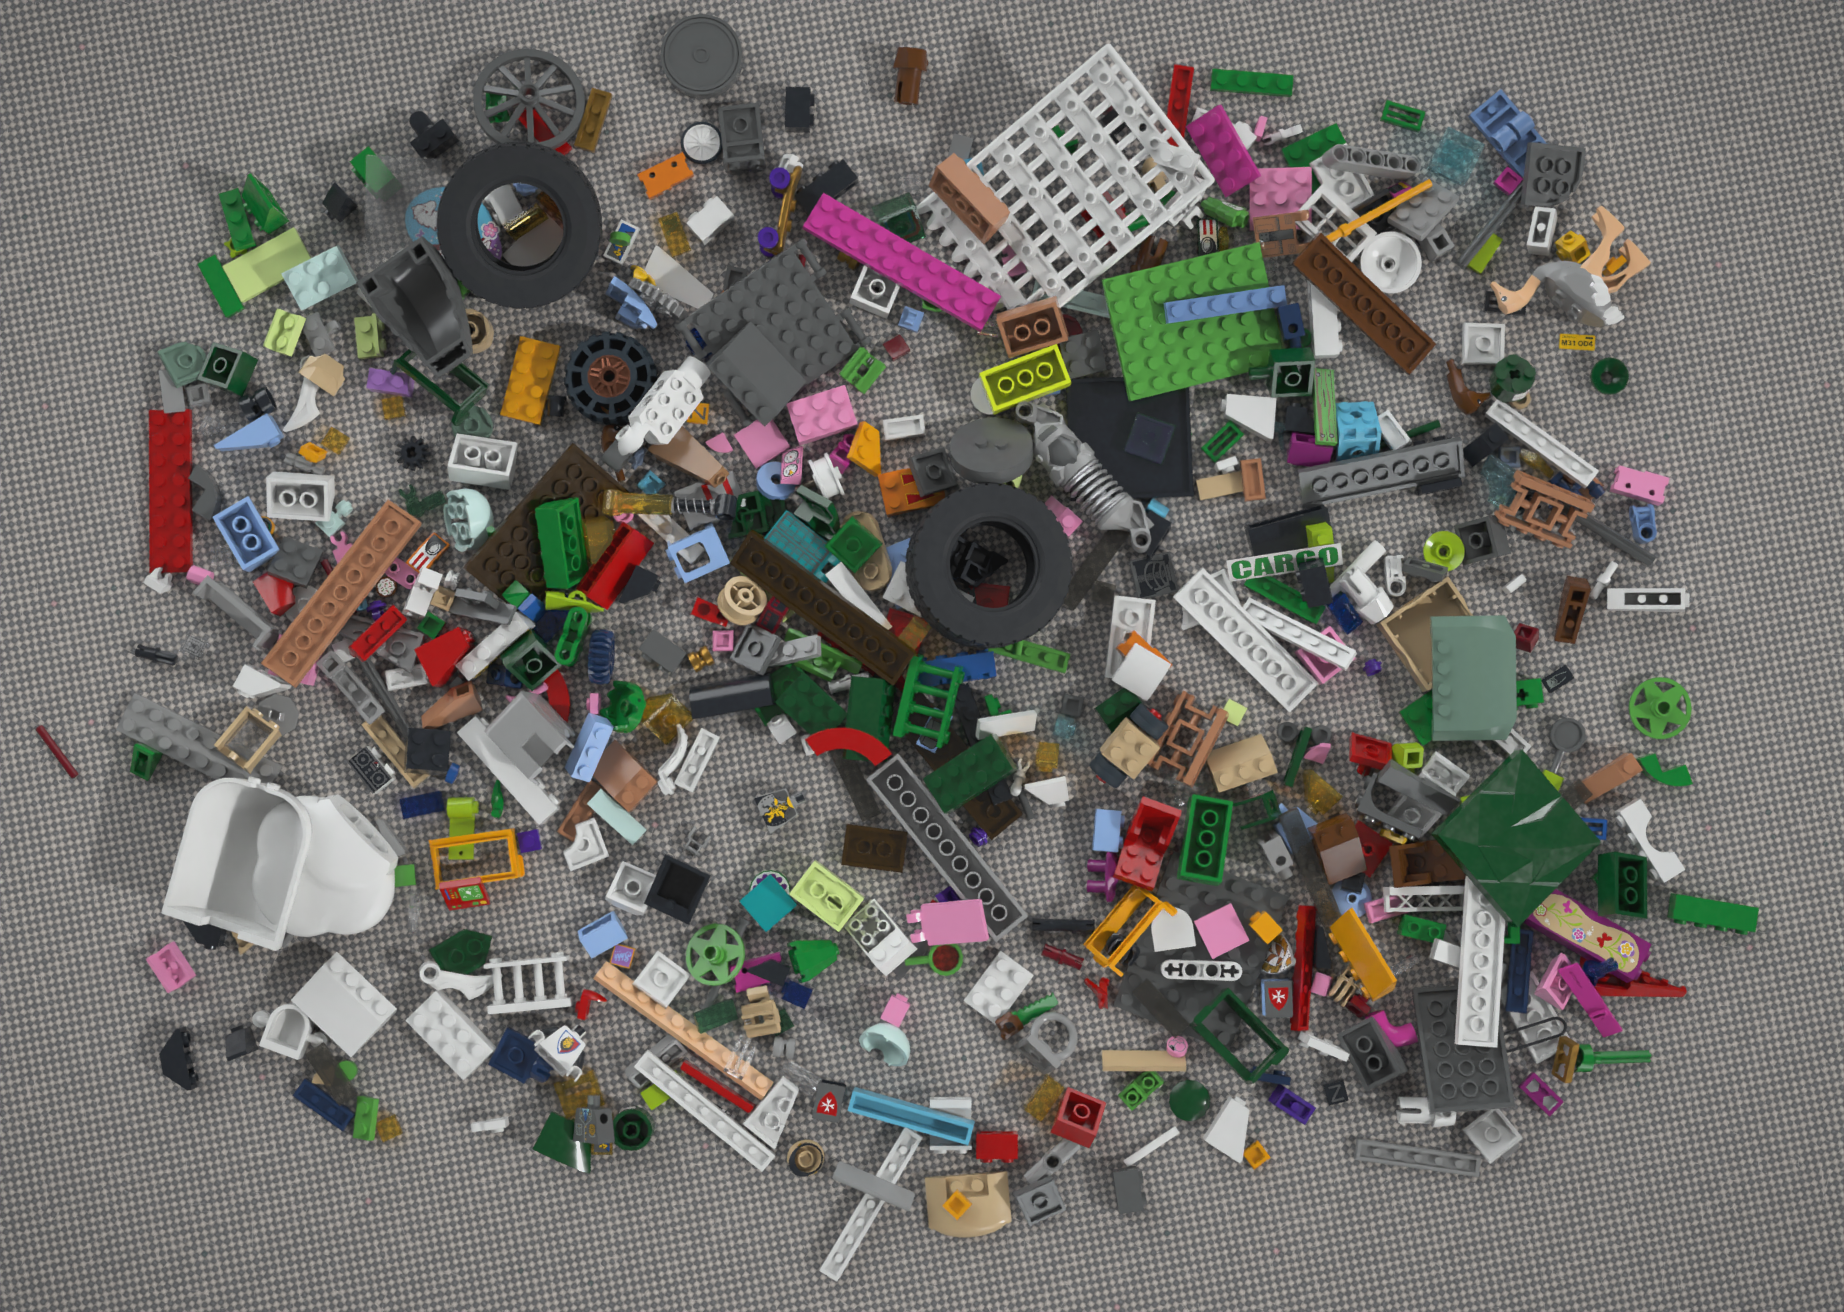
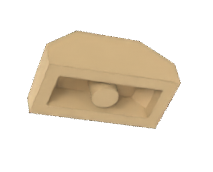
M327 354L317 357L309 356L298 372L333 396L345 380L343 376L344 366Z

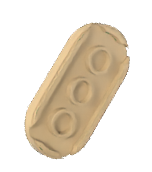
M851 512L842 520L840 528L853 516L883 543L855 574L852 571L851 574L863 589L867 591L881 590L891 579L892 565L878 522L867 512Z

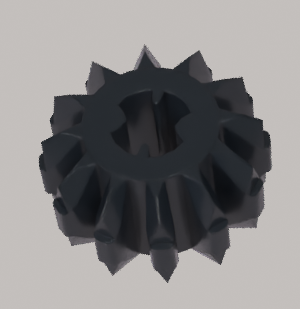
M411 436L410 441L407 438H403L405 444L398 443L397 446L401 448V451L395 452L396 455L401 456L397 459V462L403 463L402 467L404 469L410 466L411 471L416 470V465L419 469H423L422 462L429 463L425 456H431V452L426 451L430 446L423 444L424 439L422 438L417 440L415 436ZM411 450L417 453L415 457L410 454Z
M1113 933L1106 941L1107 943L1104 946L1105 952L1111 956L1126 936ZM1136 943L1124 954L1119 963L1132 966L1136 962L1140 954V948Z

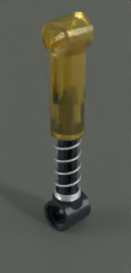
M608 489L604 491L602 513L609 516H619L622 513L673 515L675 511L680 514L683 512L688 514L696 512V514H699L701 512L705 515L708 513L715 515L719 520L731 521L736 518L737 497L730 494H720L713 500H703V498L701 500H695V498L693 500H686V497L685 499H678V497L675 499L673 495L623 493L619 490Z

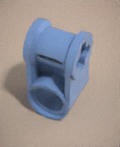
M1650 503L1642 507L1630 506L1629 518L1634 541L1638 544H1646L1655 539L1657 530L1653 504ZM1642 529H1645L1648 532L1647 539L1642 537Z

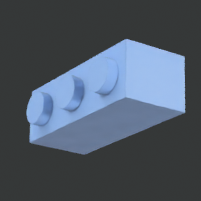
M588 713L565 765V769L571 777L586 782L591 781L614 728L607 718Z

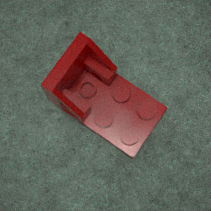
M1143 796L1128 826L1113 878L1153 891L1164 853L1170 844L1182 810Z

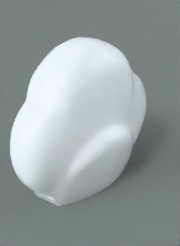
M340 795L327 797L297 796L296 798L305 806L312 823V838L286 932L300 937H313L327 932L350 935L370 929L382 920L392 904L395 893L394 869L397 866L398 856L379 831ZM286 800L276 805L261 823L257 835L258 862L254 870L252 884L253 893L260 911L274 925L278 924L281 918L303 836L301 819L295 808Z

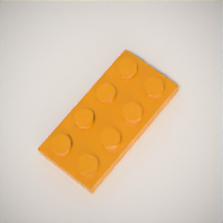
M520 336L500 413L501 416L541 426L547 404L546 395H549L561 346Z

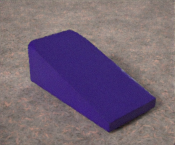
M1282 1084L1277 1085L1268 1099L1272 1104L1304 1125L1316 1109L1315 1106Z

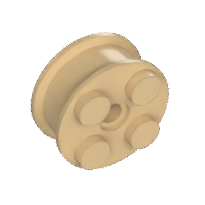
M745 576L731 578L721 590L717 599L718 608L722 615L730 622L740 626L753 623L764 610L767 603L764 589Z

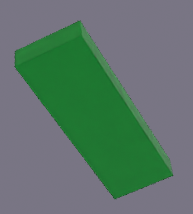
M213 255L197 264L226 318L245 309L217 255Z

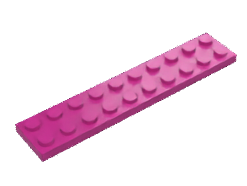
M825 193L822 194L803 225V230L979 332L982 331L1001 298L999 294Z

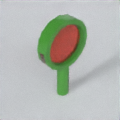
M957 944L933 945L929 955L908 957L905 959V966L930 964L934 972L939 975L948 976L960 969L963 963V954Z

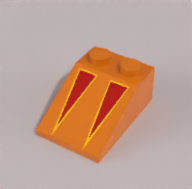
M910 468L878 474L887 517L930 508L945 498L944 491L920 497Z

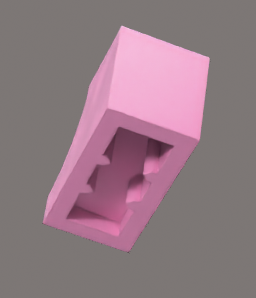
M1053 496L1044 503L1047 509L1051 510L1057 517V522L1060 521L1064 529L1063 533H1066L1067 538L1082 524L1083 521Z

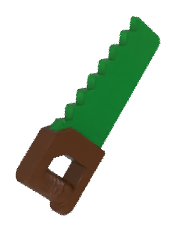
M1053 992L1050 996L1046 995L1045 998H1041L1039 1001L1036 1000L1034 1004L1030 1003L1029 1006H1024L1018 1012L1009 1011L998 1018L995 1023L1001 1032V1038L1003 1040L1010 1038L1024 1029L1026 1024L1056 1006L1058 1001ZM1012 1022L1014 1026L1008 1029L1005 1023Z

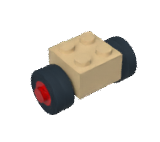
M1142 703L1130 715L1137 725L1125 717L1100 747L1101 752L1089 764L1101 782L1104 784L1108 783L1114 788H1118L1128 775L1132 779L1136 778L1160 749L1158 742L1152 737L1159 739L1169 727L1157 710L1154 708L1150 709Z

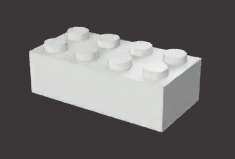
M442 990L435 991L405 1020L462 1080L469 1077L497 1048Z

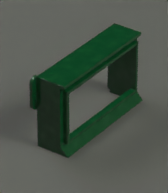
M408 349L398 359H395L390 373L394 375L401 369L454 412L451 422L455 426H459L469 417V410L485 396L489 386L487 382L463 363L459 364L449 372L474 391L459 404L408 363L417 355L416 353Z
M1229 988L1222 989L1211 1003L1205 1006L1189 1024L1247 1085L1254 1084L1271 1065H1278L1289 1053V1048ZM1222 1000L1272 1049L1270 1054L1252 1073L1202 1023Z

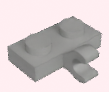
M318 312L305 317L306 321L302 329L315 357L336 350L330 335L342 330L339 321L333 320L325 325Z

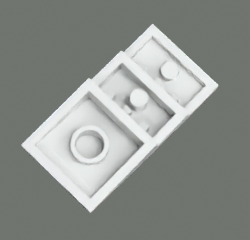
M1437 751L1416 774L1421 779L1428 778L1455 797L1456 793L1470 776ZM1401 793L1387 812V815L1423 830L1421 839L1442 813Z

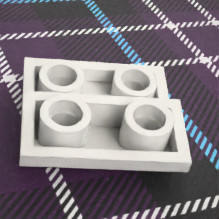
M1135 643L1126 655L1124 662L1113 675L1112 681L1148 701L1171 664Z

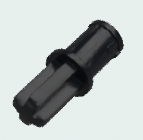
M139 644L137 646L139 649L135 650L136 657L152 660L153 663L160 662L174 666L178 661L177 654L162 651L159 647L151 648Z

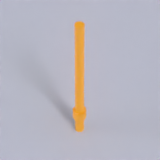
M1428 179L1348 224L1340 225L1336 231L1325 237L1330 242H1333L1340 237L1344 238L1350 235L1354 229L1432 187L1431 180Z

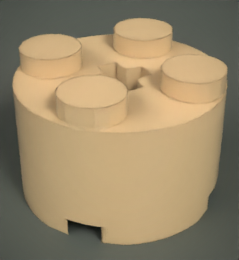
M465 309L469 328L475 330L471 335L473 354L483 352L492 344L494 337L493 326L479 311Z

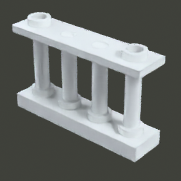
M563 952L551 953V957L503 962L502 958L489 959V963L484 964V969L492 968L495 1000H493V1004L487 1006L488 1014L570 1007L574 1005L573 996L567 997L564 987L562 961L569 960V955H564ZM554 962L557 994H555V998L547 999V995H544L542 963ZM533 964L536 996L534 1000L526 1001L523 993L521 965ZM513 966L515 998L514 1002L506 1003L505 999H503L500 967Z

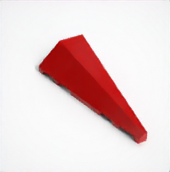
M1580 956L1579 965L1600 996L1684 997L1687 993L1685 986L1676 987L1668 984V980L1664 978L1661 980L1650 977V973L1643 970L1637 980L1626 983Z

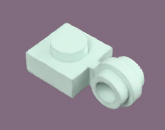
M342 500L335 507L337 513L333 510L331 511L329 522L316 521L315 524L329 537L334 536L346 524L340 517L342 515L346 517L352 512V504L349 501Z

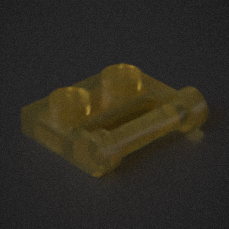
M594 1069L587 1071V1074L581 1075L576 1082H574L575 1078L564 1082L557 1081L554 1083L555 1091L566 1118L576 1115L577 1108L587 1107L588 1095H600V1106L606 1104ZM589 1081L591 1082L592 1087L569 1095L565 1094L564 1090Z

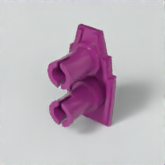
M1107 852L1106 860L1089 859L1087 863L1088 872H1105V881H1087V893H1105L1107 902L1113 901L1116 885L1119 880L1113 878L1118 862L1116 852Z

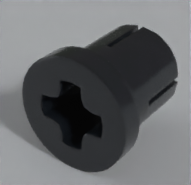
M546 395L548 400L547 416L564 417V403L567 401V396Z

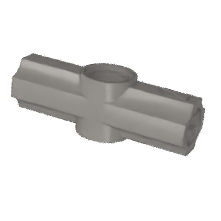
M1063 1138L1051 1150H1048L1023 1176L1030 1184L1050 1176L1053 1172L1058 1171L1062 1164L1082 1146ZM1050 1156H1055L1058 1158V1162L1055 1165H1049L1047 1159Z

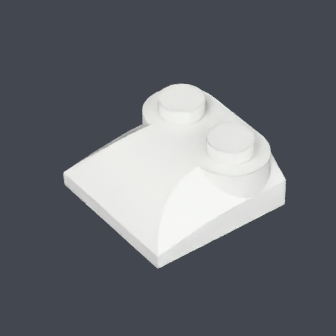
M622 861L605 900L629 913L643 916L648 908V905L644 904L656 875Z

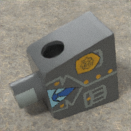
M588 1095L587 1107L576 1109L573 1141L591 1144L615 1142L612 1110L600 1107V1095Z

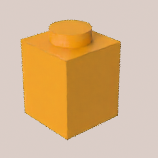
M1257 911L1251 916V922L1248 924L1266 944H1269L1283 931L1265 911L1261 913Z

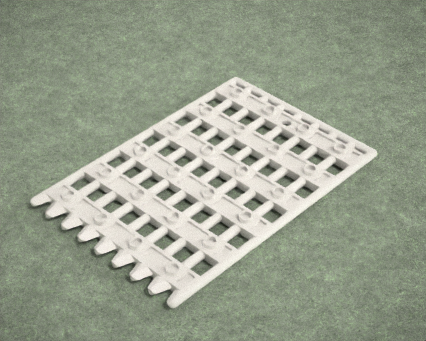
M1106 44L966 164L972 172L979 176L982 183L993 191L1000 202H1003L1001 198L1015 186L1023 195L1008 208L1010 214L1006 222L998 229L1004 237L1003 240L989 250L935 192L931 193L917 205L915 211L918 214H923L932 210L933 214L927 222V228L930 230H936L943 226L946 228L939 239V243L942 246H948L955 242L958 244L952 253V260L954 262H960L969 258L970 262L964 270V275L973 278L981 274L982 279L979 283L1001 296L994 311L1006 307V311L1034 303L1046 293L1049 297L1056 296L1061 308L1212 185L1215 179L1200 159L1196 170L1204 178L1201 183L1194 175L1158 163L1141 177L1134 167L1148 155H1151L1154 159L1159 143L1169 144L1167 140L1170 137L1178 144V148L1195 152L1113 46ZM1107 54L1115 63L1111 68L1103 58ZM1119 71H1121L1128 80L1124 84L1116 75ZM1087 73L1093 80V83L1078 95L1071 85L1083 74ZM1132 87L1140 95V98L1137 100L1129 92ZM1100 89L1106 99L1090 111L1084 101ZM1055 100L1061 110L1046 122L1039 112ZM1144 104H1147L1153 112L1150 117L1141 108ZM1112 105L1119 115L1103 128L1096 118ZM1067 116L1074 126L1058 138L1052 128ZM1158 120L1166 129L1163 133L1154 124ZM1125 122L1132 132L1116 144L1109 134ZM1142 123L1146 124L1147 126L1146 130L1143 132L1139 129V126ZM1023 127L1030 137L1014 149L1007 139ZM1080 133L1086 140V143L1071 155L1064 145ZM1137 138L1144 146V149L1131 160H1128L1122 150ZM1035 143L1042 153L1027 165L1020 155ZM1093 149L1099 159L1084 171L1077 161ZM991 154L998 164L983 176L977 165ZM1048 160L1054 167V170L1039 181L1033 171ZM1105 165L1112 175L1096 187L1090 177ZM1004 170L1011 180L998 191H995L989 181ZM1163 171L1170 181L1154 194L1147 183ZM1061 176L1067 186L1052 198L1045 188ZM1118 182L1124 192L1109 204L1102 194ZM1176 188L1182 195V198L1167 210L1160 199ZM1073 192L1080 202L1065 214L1058 206V203ZM1130 198L1137 208L1122 220L1115 210ZM1029 203L1035 210V213L1020 224L1013 214ZM1083 209H1086L1092 219L1077 230L1070 220ZM1143 214L1150 225L1134 236L1128 229V226ZM1041 219L1048 229L1033 240L1026 230ZM1098 225L1105 235L1092 246H1089L1083 236ZM1054 235L1061 245L1045 256L1039 246ZM1111 241L1118 251L1102 263L1095 253ZM1010 245L1017 255L1001 266L995 256ZM1066 251L1073 261L1058 273L1051 263ZM1022 261L1029 271L1014 283L1007 273ZM1079 268L1085 275V278L1070 289L1063 279ZM1034 277L1041 285V288L1026 298L1020 288Z

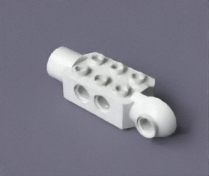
M689 356L678 370L664 371L628 416L630 426L623 427L615 437L618 441V450L621 455L637 451L643 444L644 439L654 445L668 444L703 399L700 388L711 375L710 370L703 362Z

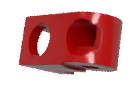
M697 597L690 615L726 627L729 620L722 615L718 605Z

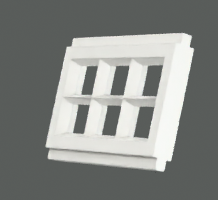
M1323 183L1298 210H1309L1312 208L1323 218L1316 227L1309 220L1295 221V224L1313 240L1318 233H1321L1319 229L1326 222L1335 231L1338 227L1329 220L1336 211L1349 223L1359 218V216ZM1320 197L1333 207L1326 216L1314 206ZM1367 223L1356 228L1364 236L1357 245L1348 236L1344 237L1354 248L1346 256L1351 262L1377 234ZM1340 238L1336 239L1331 243L1335 246V244L1338 242Z

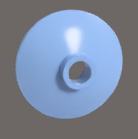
M1342 880L1338 881L1330 893V903L1334 911L1342 916L1347 910L1353 908L1358 917L1366 913L1364 903L1372 900L1369 887L1363 883L1362 893L1359 895L1354 892L1340 890ZM1352 894L1356 898L1354 902H1350L1348 899Z

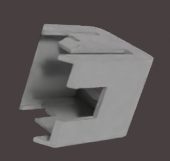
M520 691L485 729L488 737L537 786L540 783L535 777L542 772L541 766L554 752L558 754L565 745L572 749L574 748V745L568 740L570 735L572 737L575 736L574 730L543 697L536 693Z

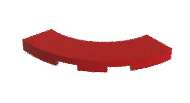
M557 669L543 682L548 686L546 691L549 704L568 723L571 710L569 691L563 675Z
M853 728L825 729L805 738L816 756L829 750L849 749L864 755L876 766L892 755L888 748L878 739Z

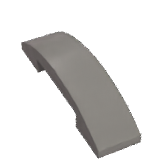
M330 650L316 662L325 675L337 685L357 708L356 710L369 725L386 712L371 691L333 650Z

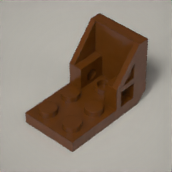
M1436 840L1406 842L1404 845L1395 844L1389 846L1394 888L1439 881L1462 880L1467 876Z

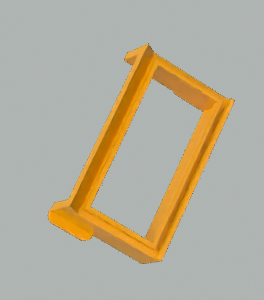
M515 828L428 840L434 870L435 890L439 889V883L447 882L442 879L439 848L507 839L511 872L476 877H481L483 883L523 877L525 875L523 856L518 855Z
M1133 885L1083 945L1094 954L1093 959L1103 968L1110 967L1122 977L1123 973L1115 967L1119 960L1162 909L1171 916L1177 914V909L1167 901H1160L1148 890ZM1146 897L1151 899L1155 904L1108 959L1100 952L1106 945L1108 938L1113 933L1118 932Z

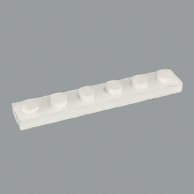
M1496 400L1486 412L1485 417L1493 423H1497L1500 428L1586 489L1598 474L1599 470L1506 403Z
M1250 597L1243 606L1266 631L1345 671L1357 654L1355 650Z

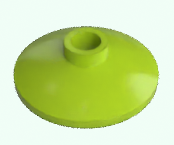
M1439 531L1432 534L1426 540L1423 547L1425 561L1449 567L1448 571L1457 568L1463 561L1465 548L1461 539L1449 531ZM1441 548L1446 551L1444 556L1439 554Z

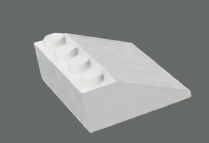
M338 952L291 999L350 1058L397 1011Z

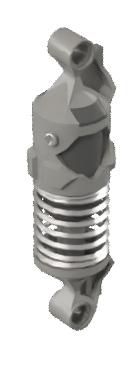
M1027 401L1020 402L1016 406V419L1021 424L1034 426L1033 456L1049 472V478L1057 487L1061 486L1066 492L1071 491L1072 498L1078 495L1076 503L1085 500L1081 505V509H1085L1092 504L1086 511L1087 515L1098 509L1092 515L1091 520H1096L1095 525L1100 530L1128 531L1133 550L1139 553L1147 551L1151 542L1149 529L1154 524L1146 516L1142 503L1134 500L1127 492H1122V486L1117 487L1118 482L1112 481V475H1107V470L1102 469V464H1098V460L1094 456L1095 452L1086 442L1082 443L1075 436L1074 432L1066 426L1063 415L1050 410L1044 402L1040 405ZM1022 409H1027L1030 411V414L1022 416L1019 412ZM1113 485L1112 488L1107 492L1106 489ZM1118 491L1117 494L1112 498L1111 494ZM1142 537L1147 543L1144 546H1140L1136 543V539Z

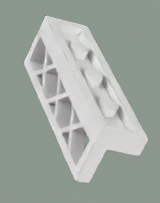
M1465 886L1383 887L1384 912L1463 911ZM1453 894H1459L1460 906H1452L1447 900ZM1390 895H1396L1402 901L1397 908H1390ZM1412 895H1417L1422 900L1417 907H1413L1407 902ZM1432 895H1437L1442 900L1437 907H1433L1428 902Z

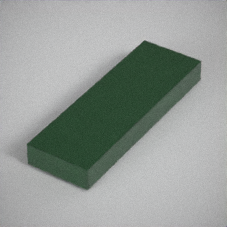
M1301 727L1282 782L1284 786L1293 787L1312 729L1309 727Z

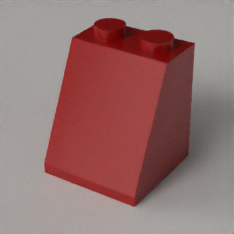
M457 627L414 649L433 687L441 688L445 686L458 670L455 665L475 648L473 642L476 640L471 631Z

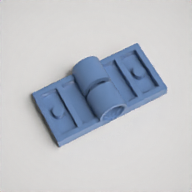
M1501 89L1468 116L1512 170L1520 177L1524 176L1527 143L1547 144L1534 129L1535 124L1532 118L1526 112H1520Z

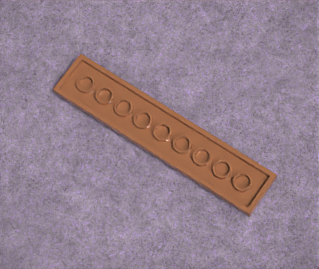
M387 500L261 664L296 688L422 523L390 500Z

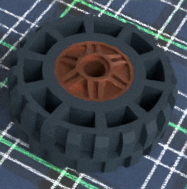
M605 331L601 335L593 334L589 336L587 341L583 342L582 340L577 345L578 348L575 352L572 351L569 355L570 360L565 364L564 368L566 372L564 377L566 394L571 400L572 405L592 422L604 424L605 426L614 424L626 425L629 421L628 416L657 381V367L647 349L635 338L628 337L621 332L610 333V331ZM615 376L612 382H608L609 377ZM601 406L608 409L609 414L603 412Z

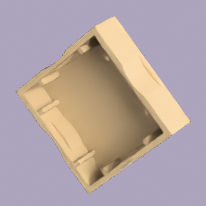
M1448 576L1442 582L1435 583L1376 624L1422 692L1432 688L1430 616H1473L1464 598Z

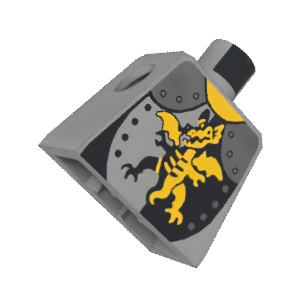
M787 788L754 797L770 833L775 832L798 816L799 813L796 806L806 802L802 791L790 796Z

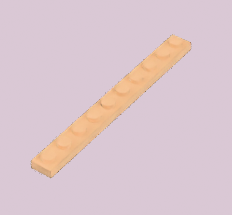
M606 961L593 978L758 1099L762 1100L774 1083L668 1006L665 1009L632 985L634 981L609 962Z

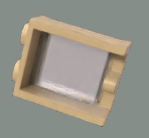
M246 706L214 746L217 751L251 774L253 768L282 735L278 730L280 727L272 720L267 722L262 718L264 715L255 708L251 710Z

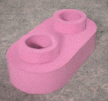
M396 558L385 572L387 576L410 590L419 574L399 558ZM393 564L397 565L396 571L391 570ZM413 575L414 581L409 583L408 577Z

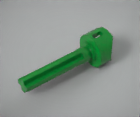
M1579 1044L1574 1072H1591L1594 1064L1650 1063L1651 1053H1649V1050L1593 1052L1591 1045Z

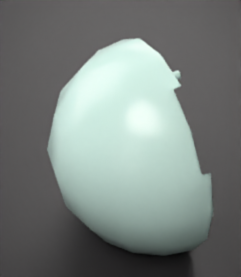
M879 1023L867 1028L859 1038L861 1047L868 1052L875 1048L881 1050L884 1055L883 1061L888 1066L906 1065L910 1055V1045L905 1033L897 1026L889 1023Z

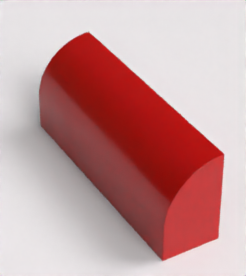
M623 521L576 589L608 610L630 579L636 565H640L654 545V542Z

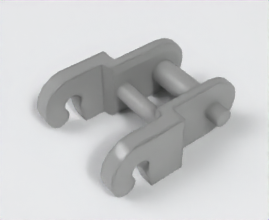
M695 826L687 837L689 841L687 844H683V851L687 849L695 854L694 858L700 856L701 848H705L712 838L709 836L704 844L693 840L692 835L697 829ZM692 842L699 846L698 850L693 849L689 844Z

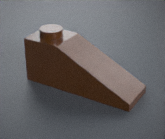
M1566 576L1561 594L1555 641L1570 644L1576 643L1591 591L1589 582L1585 578Z

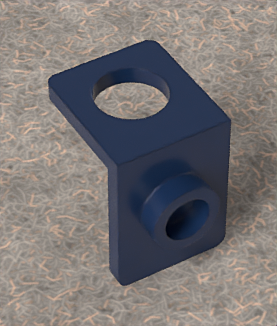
M492 664L488 667L487 684L521 689L523 684L519 679L513 684L511 682L512 673L504 665Z

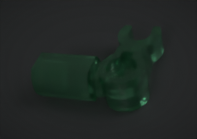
M411 484L409 485V494H405L402 489H399L400 495L406 499L407 512L414 518H420L425 510L430 511L447 502L441 490L419 501L418 497H415L416 489Z

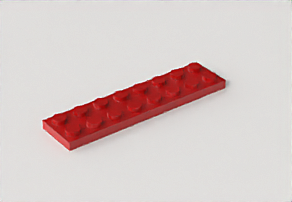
M190 409L172 413H164V410H149V573H152L159 567L163 568L161 573H188L191 566H193L192 481L188 479L192 473V410Z

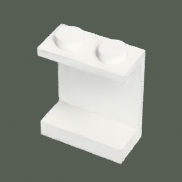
M930 1097V1108L971 1120V1097ZM930 1135V1150H934V1153L937 1154L947 1153V1150H955V1153L964 1154L967 1153V1150H972L971 1138L969 1145Z

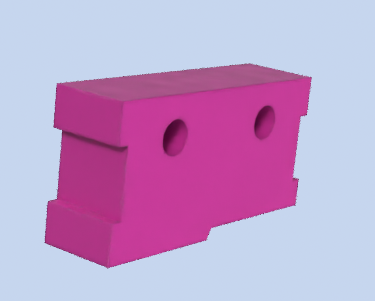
M781 952L745 960L741 970L734 977L736 993L770 982L748 973V968L769 959L781 962ZM737 963L730 964L731 972L734 970Z

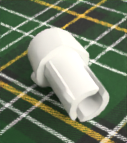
M1354 566L1351 568L1353 574L1350 575L1346 571L1339 578L1338 582L1357 603L1355 610L1370 624H1375L1385 618L1391 612L1394 605L1382 587L1377 588L1364 573L1365 569Z
M1427 1097L1397 1098L1396 1105H1400V1108H1417L1416 1110H1396L1398 1123L1404 1126L1405 1123L1431 1124L1432 1128L1455 1125L1456 1112L1429 1114Z

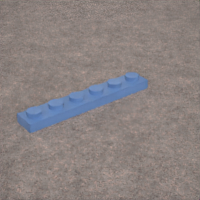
M1281 285L1163 304L1166 324L1281 307L1287 305L1285 286Z

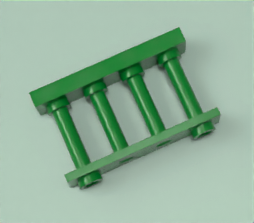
M915 654L909 663L893 736L901 738L906 736V733L911 732L937 739L936 747L942 748L945 744H948L950 739L949 725L958 687L964 680L965 672L962 671L963 666L961 665L955 666L954 671L925 664V661H923L924 656ZM926 672L952 679L950 690L946 691L921 684L918 681L920 673ZM921 692L947 699L945 711L916 704L914 701L915 693ZM916 712L942 719L940 731L911 724L909 721L910 714Z

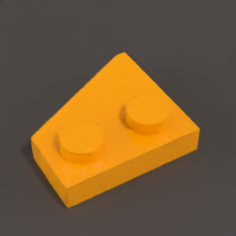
M863 421L858 425L847 458L874 477L881 474L880 435L877 429Z

